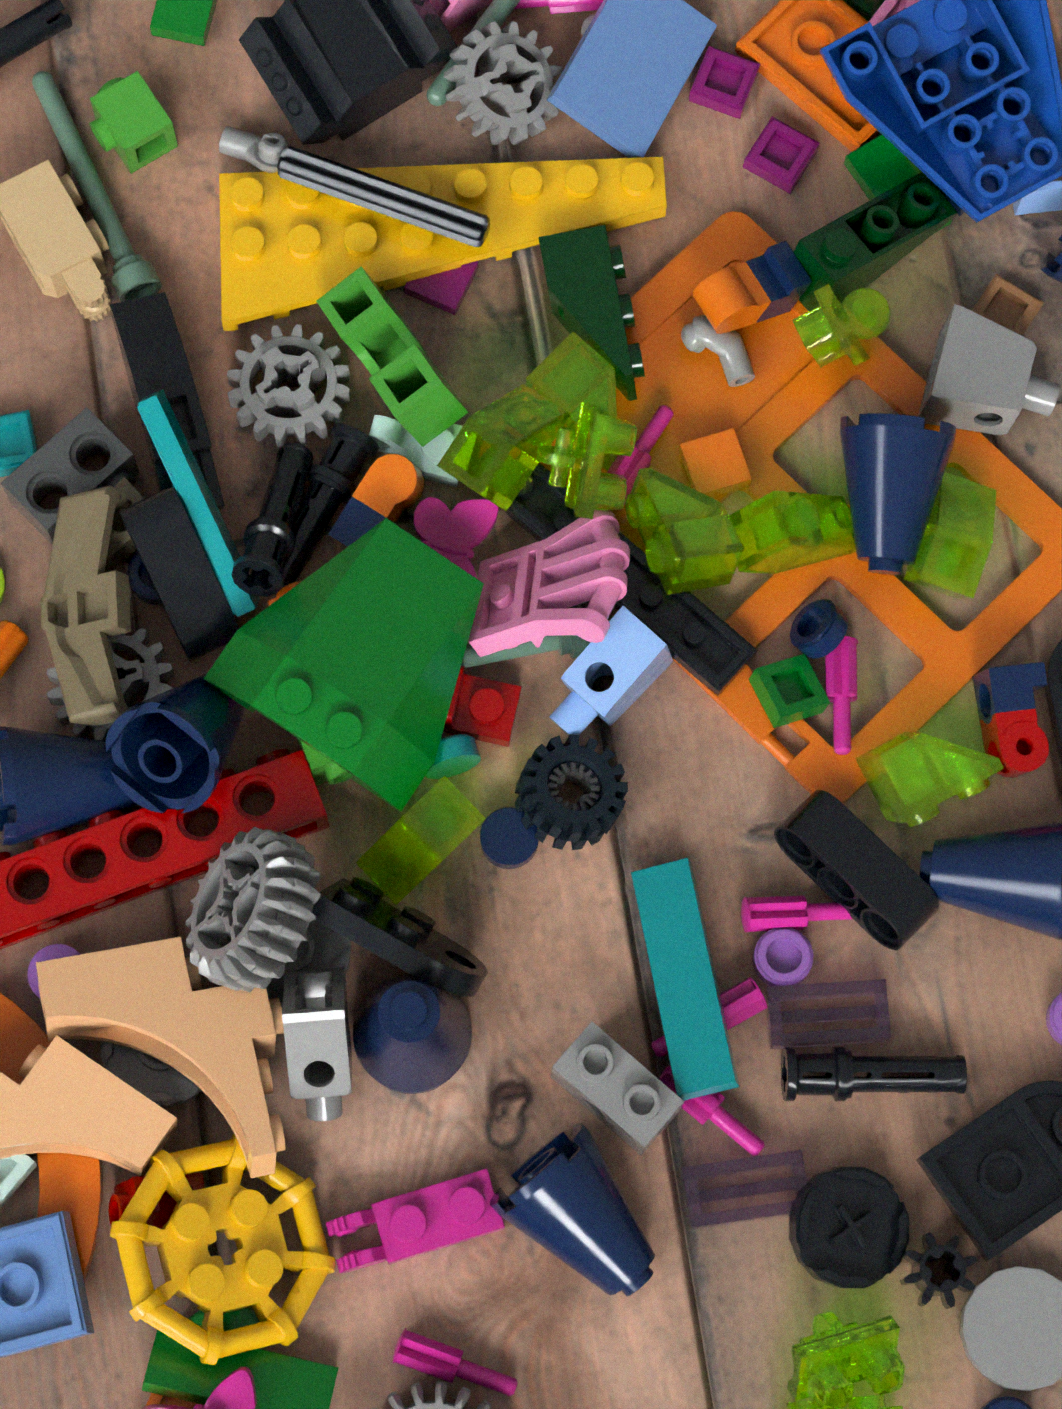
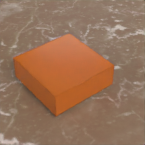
M734 428L680 443L679 453L696 502L751 486L752 478Z

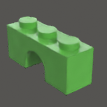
M362 267L358 268L316 301L341 339L351 348L372 375L369 380L394 417L422 447L469 413L389 297Z

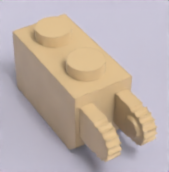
M48 159L0 184V220L41 292L44 295L55 298L69 293L80 314H83L84 319L88 318L90 322L92 320L98 322V320H104L103 318L108 316L109 306L112 304L110 296L107 294L108 290L105 280L102 278V275L108 273L102 252L108 250L109 246L96 221L91 219L85 223L76 207L82 205L83 201L70 176L65 174L58 177Z

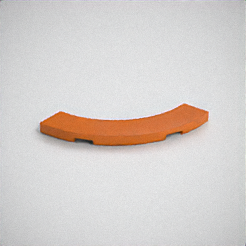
M0 993V1072L20 1085L25 1078L19 1075V1071L27 1057L39 1044L47 1048L52 1041H48L46 1033L13 1001ZM36 1153L39 1167L40 1191L37 1218L60 1211L70 1212L81 1270L85 1281L96 1247L95 1241L99 1228L101 1203L103 1201L102 1160L67 1153Z

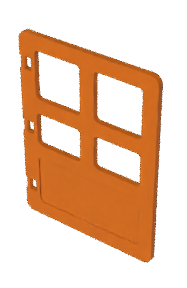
M731 211L718 217L631 297L635 327L626 328L625 332L628 344L639 343L645 374L644 377L634 378L637 400L628 401L579 345L477 438L473 446V455L500 428L593 509H610L618 520L619 531L656 563H659L733 492L743 491L747 493L798 542L799 551L724 622L757 649L827 581L835 580L853 594L922 661L923 669L851 739V751L846 755L835 753L834 747L829 745L803 719L787 724L808 744L795 757L772 735L777 728H773L749 681L754 671L748 665L719 696H716L673 657L672 659L759 745L762 744L810 794L816 790H824L844 804L973 679L972 676L978 674L1062 592V508L983 434L956 429L955 442L946 468L953 467L958 469L1038 544L1041 551L1040 555L967 627L960 631L949 628L895 575L868 572V562L857 559L850 504L848 503L837 513L826 511L774 461L773 455L853 380L865 382L898 414L918 416L926 381L843 304L814 319L798 300L790 312L735 330L742 337L755 378L745 385L730 387L718 355L708 348H705L700 353L689 351L683 344L681 331L684 325L693 323L695 316L705 315L692 295L693 290L700 282L721 269L734 268L740 263L762 256L768 247L778 244L749 216L741 212ZM661 405L670 407L673 410L674 416L649 452L652 458L650 461L651 465L622 510L608 507L594 495V489L597 488L626 443H636L658 407ZM925 424L924 429L940 432V426ZM734 428L752 478L751 486L696 502L679 453L680 443Z

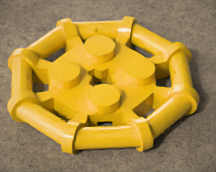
M235 1134L229 1140L171 1153L162 1149L150 1158L152 1166L119 1221L112 1222L110 1237L116 1239L133 1307L129 1311L135 1322L139 1319L143 1320L199 1355L200 1362L203 1364L215 1365L220 1358L278 1343L283 1346H289L298 1339L297 1329L328 1274L335 1272L336 1259L329 1255L313 1193V1188L317 1185L310 1176L305 1179L276 1161L275 1174L257 1177L282 1193L269 1204L260 1192L246 1189L240 1185L244 1169L248 1171V1167ZM223 1166L221 1185L193 1191L185 1177L186 1174ZM166 1190L177 1204L168 1222L160 1229L148 1225L146 1222ZM290 1208L293 1209L303 1252L287 1250L279 1215ZM216 1233H224L228 1240H234L237 1251L231 1255V1265H224L221 1256H210L208 1246L217 1241ZM144 1246H156L165 1283L155 1289ZM283 1269L301 1272L280 1308L268 1296L271 1289L282 1277ZM174 1294L181 1299L186 1297L198 1305L196 1308L205 1313L201 1327L164 1303ZM249 1307L253 1308L260 1321L259 1323L227 1331L223 1329V1314Z

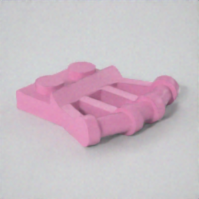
M596 508L544 540L480 561L477 579L484 583L469 636V643L479 657L504 649H512L529 641H532L539 648L544 636L578 635L582 639L593 643L604 640L610 629L608 617L616 602L624 598L627 593L628 578L624 570L629 566L631 552L629 545L622 541L618 535L620 526L616 516L610 509ZM590 601L587 608H569Z

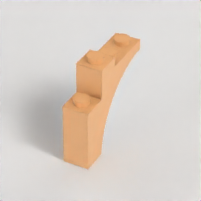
M181 937L36 962L38 988L48 1041H52L57 1035L61 1039H87L110 1042L138 1050L173 1067L199 1087L223 1114L245 1156L250 1178L275 1174L277 1152L285 1150V1138L280 1115L269 1116L264 1095L273 1094L272 1076L267 1058L275 1056L276 1035L284 1033L282 1007L279 998L269 999L266 988L255 987L251 992L235 991L225 986L202 990L198 967L190 963V957L185 958Z
M57 1035L47 1048L39 1044L27 1057L19 1071V1075L25 1078L20 1085L0 1072V1160L22 1154L67 1153L110 1162L133 1172L137 1176H144L152 1165L150 1158L165 1147L177 1130V1117Z

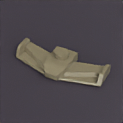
M110 485L60 498L45 592L40 599L41 628L46 632L70 723L102 725L111 723L129 708L125 704L107 638L131 632L129 575L116 570L105 572L116 503L120 502L122 492Z

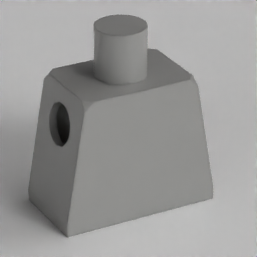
M954 304L939 332L918 417H924L925 424L940 426V421L955 425L956 429L1004 435L1009 432L1022 408L1049 417L1055 407L1060 384L1031 375L1037 346L1032 340L963 306Z
M345 967L285 972L282 1019L290 1096L294 1099H305L307 1117L310 1120L330 1121L337 1119L343 1114L342 1096L352 1093V1052Z

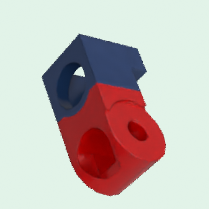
M1044 662L987 668L972 676L984 751L989 766L995 773L1008 778H1015L1038 769L1045 763L1049 754L1048 739L1037 724L1038 719L1033 693L1048 685Z

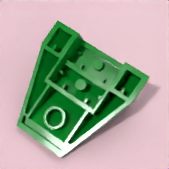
M385 518L240 627L208 671L204 680L252 713L256 710L350 773L353 781L401 812L435 762L484 583Z

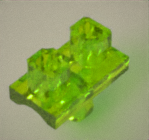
M829 284L814 291L820 306L792 321L804 346L813 355L819 367L821 368L846 354L855 366L870 359L859 339L877 337L889 324L891 311L889 303L884 296L874 289L861 288L851 292L841 303Z
M581 403L574 449H572L575 430L567 427H558L555 446H538L536 460L552 465L549 485L565 487L568 469L570 468L564 505L574 509L575 517L593 519L594 510L623 509L627 479L623 475L601 472L604 453L631 456L634 451L637 427L629 421L609 415L599 405Z
M827 1311L817 1314L813 1319V1335L800 1338L798 1344L792 1345L791 1354L794 1374L792 1379L788 1380L787 1389L795 1401L811 1397L821 1409L844 1408L852 1400L854 1383L866 1380L873 1392L878 1393L880 1396L899 1390L903 1385L905 1365L897 1351L900 1327L891 1315L860 1325L857 1322L842 1325L833 1312Z

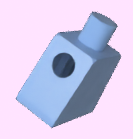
M622 606L610 619V629L604 640L598 643L590 642L561 677L571 693L553 711L549 718L567 735H580L597 716L608 726L614 724L673 662L667 644L625 606ZM602 676L614 678L612 685L607 690L597 692L592 689L594 682Z

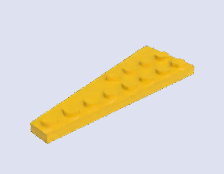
M663 156L355 168L487 215L490 218V229L481 247L470 246L280 178L278 172L219 173L221 320L223 331L238 330V324L268 316H273L274 320L290 316V310L317 304L316 301L360 267L369 274L379 287L383 286L384 291L405 286L409 281L462 267L461 265L491 257H495L496 261L511 258L513 251L540 245L539 237L601 225H605L606 231L609 232L665 217L667 202Z

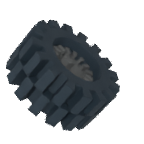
M569 734L564 744H562L560 736L551 738L546 747L543 744L538 746L531 758L529 757L515 787V793L519 794L515 801L516 811H525L521 823L526 830L535 824L539 829L534 838L543 843L548 834L555 838L552 847L561 850L567 841H571L572 850L582 849L587 840L591 846L599 842L604 833L607 835L626 803L623 799L628 792V782H620L625 773L622 764L620 763L614 767L610 765L615 754L609 748L602 755L596 753L594 750L599 741L589 738L585 747L580 746V735ZM565 782H572L583 791L584 795L580 796L577 803L569 805L568 801L563 802V798L558 797L559 791Z

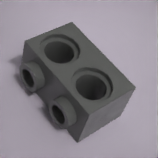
M86 407L5 478L1 485L9 502L53 544L59 507L52 510L41 508L40 503L46 495L52 492H62L69 496L109 485L114 487L124 477L134 486L136 482L135 477L140 472L134 454ZM102 454L110 458L108 464L99 471L92 472L82 468L84 462L93 455Z

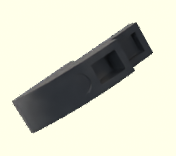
M163 292L110 304L109 307L137 415L141 418L137 409L139 401L159 390H164L219 510L223 509L225 505L210 451L212 447L187 356L166 293ZM141 418L159 491L173 486Z

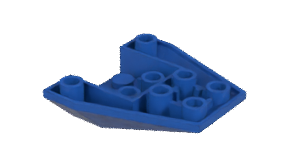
M920 0L875 26H872L869 22L820 49L819 52L845 100L976 223L1062 176V83L1046 0Z

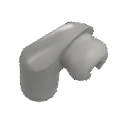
M226 126L220 139L219 153L247 161L263 172L277 173L279 157L284 148L289 145L287 140L278 133H268L259 136Z
M706 315L695 316L693 323L684 325L681 331V339L685 347L689 351L696 353L702 352L705 348L716 353L730 387L745 385L755 378L744 342L737 331L717 334Z

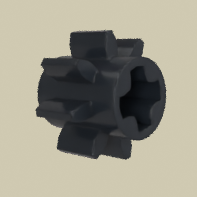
M929 1232L922 1236L925 1252L920 1254L915 1250L907 1249L904 1251L903 1258L913 1265L911 1274L901 1279L900 1283L901 1285L915 1284L921 1291L918 1297L919 1306L926 1305L932 1296H940L942 1305L949 1309L955 1306L952 1290L958 1288L964 1292H971L975 1289L976 1286L972 1281L964 1277L966 1268L973 1265L977 1258L975 1256L963 1258L956 1250L959 1244V1236H952L946 1241L945 1245H937L935 1237ZM943 1257L947 1261L944 1270L952 1278L951 1280L945 1279L934 1285L930 1282L932 1271L925 1266V1262L931 1263Z

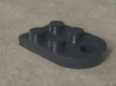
M353 877L351 881L343 878L319 892L321 893L320 898L313 905L312 913L316 916L315 920L434 987L465 997H473L478 992L488 973L487 968L467 949L434 930L433 928L436 923L428 915L408 906H404L402 911L381 900L384 896V892L381 889L358 877Z
M1041 1081L1019 1089L916 1159L986 1262L1062 1211V1133L1059 1127V1120L1062 1115V1082Z

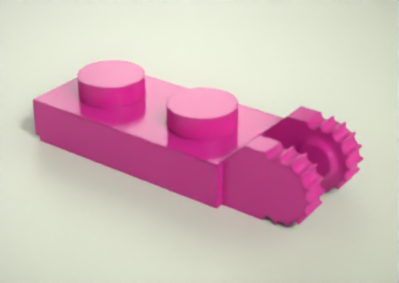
M480 1170L372 1203V1209L361 1210L326 1222L329 1237L346 1236L355 1233L358 1229L377 1224L382 1241V1246L365 1250L358 1249L345 1253L343 1257L336 1260L339 1273H347L387 1261L388 1265L505 1229L502 1217L490 1206V1200L495 1193L488 1170Z

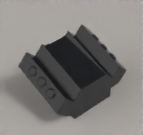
M285 0L273 17H255L239 38L241 45L303 145L324 143L337 134L344 141L423 91L422 81L440 71L451 58L449 56L451 51L457 48V45L429 0Z

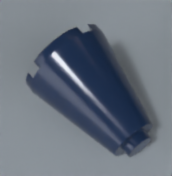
M883 413L859 414L858 425L849 416L841 417L839 431L856 555L858 560L868 562V572L900 575L903 572V565L915 564L955 442V425L940 421V432L924 429L925 418L918 416Z
M206 674L128 708L113 722L107 733L105 741L106 752L111 749L115 766L110 771L115 782L131 800L150 811L165 813L167 809H184L182 813L194 811L205 803L217 787L246 708L204 680Z
M6 726L0 727L1 846L19 844L76 826L106 812L123 811L139 806L115 782L110 771L115 765L111 749L106 752L105 741Z
M1062 822L936 839L933 851H922L919 876L932 888L938 901L1058 940L1062 939Z
M411 974L394 976L375 986L361 1002L353 1023L354 1049L363 1068L371 1077L388 1089L405 1094L429 1092L447 1082L460 1069L468 1057L472 1042L470 1016L460 996L434 987Z
M582 1123L574 1125L572 1140L562 1132L527 1159L511 1175L519 1185L509 1196L499 1188L490 1200V1206L498 1215L610 1296L620 1291L626 1296H630L639 1290L654 1273L649 1265L653 1261L655 1254L591 1133Z

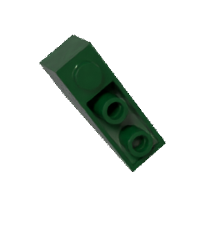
M920 172L799 240L793 252L812 280V283L800 297L799 301L812 317L816 319L851 299L956 216L957 210L923 172Z
M605 225L539 237L552 314L628 401L637 400L634 378L644 377L645 374L639 343L628 344L625 332L626 328L635 327L630 294L618 295L616 280L626 278L620 244L609 246Z

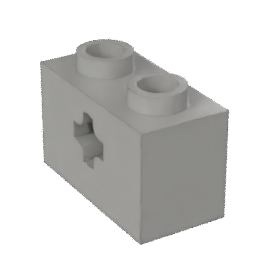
M591 1022L552 1066L551 1078L641 1156L679 1113L684 1104V1101L594 1022Z

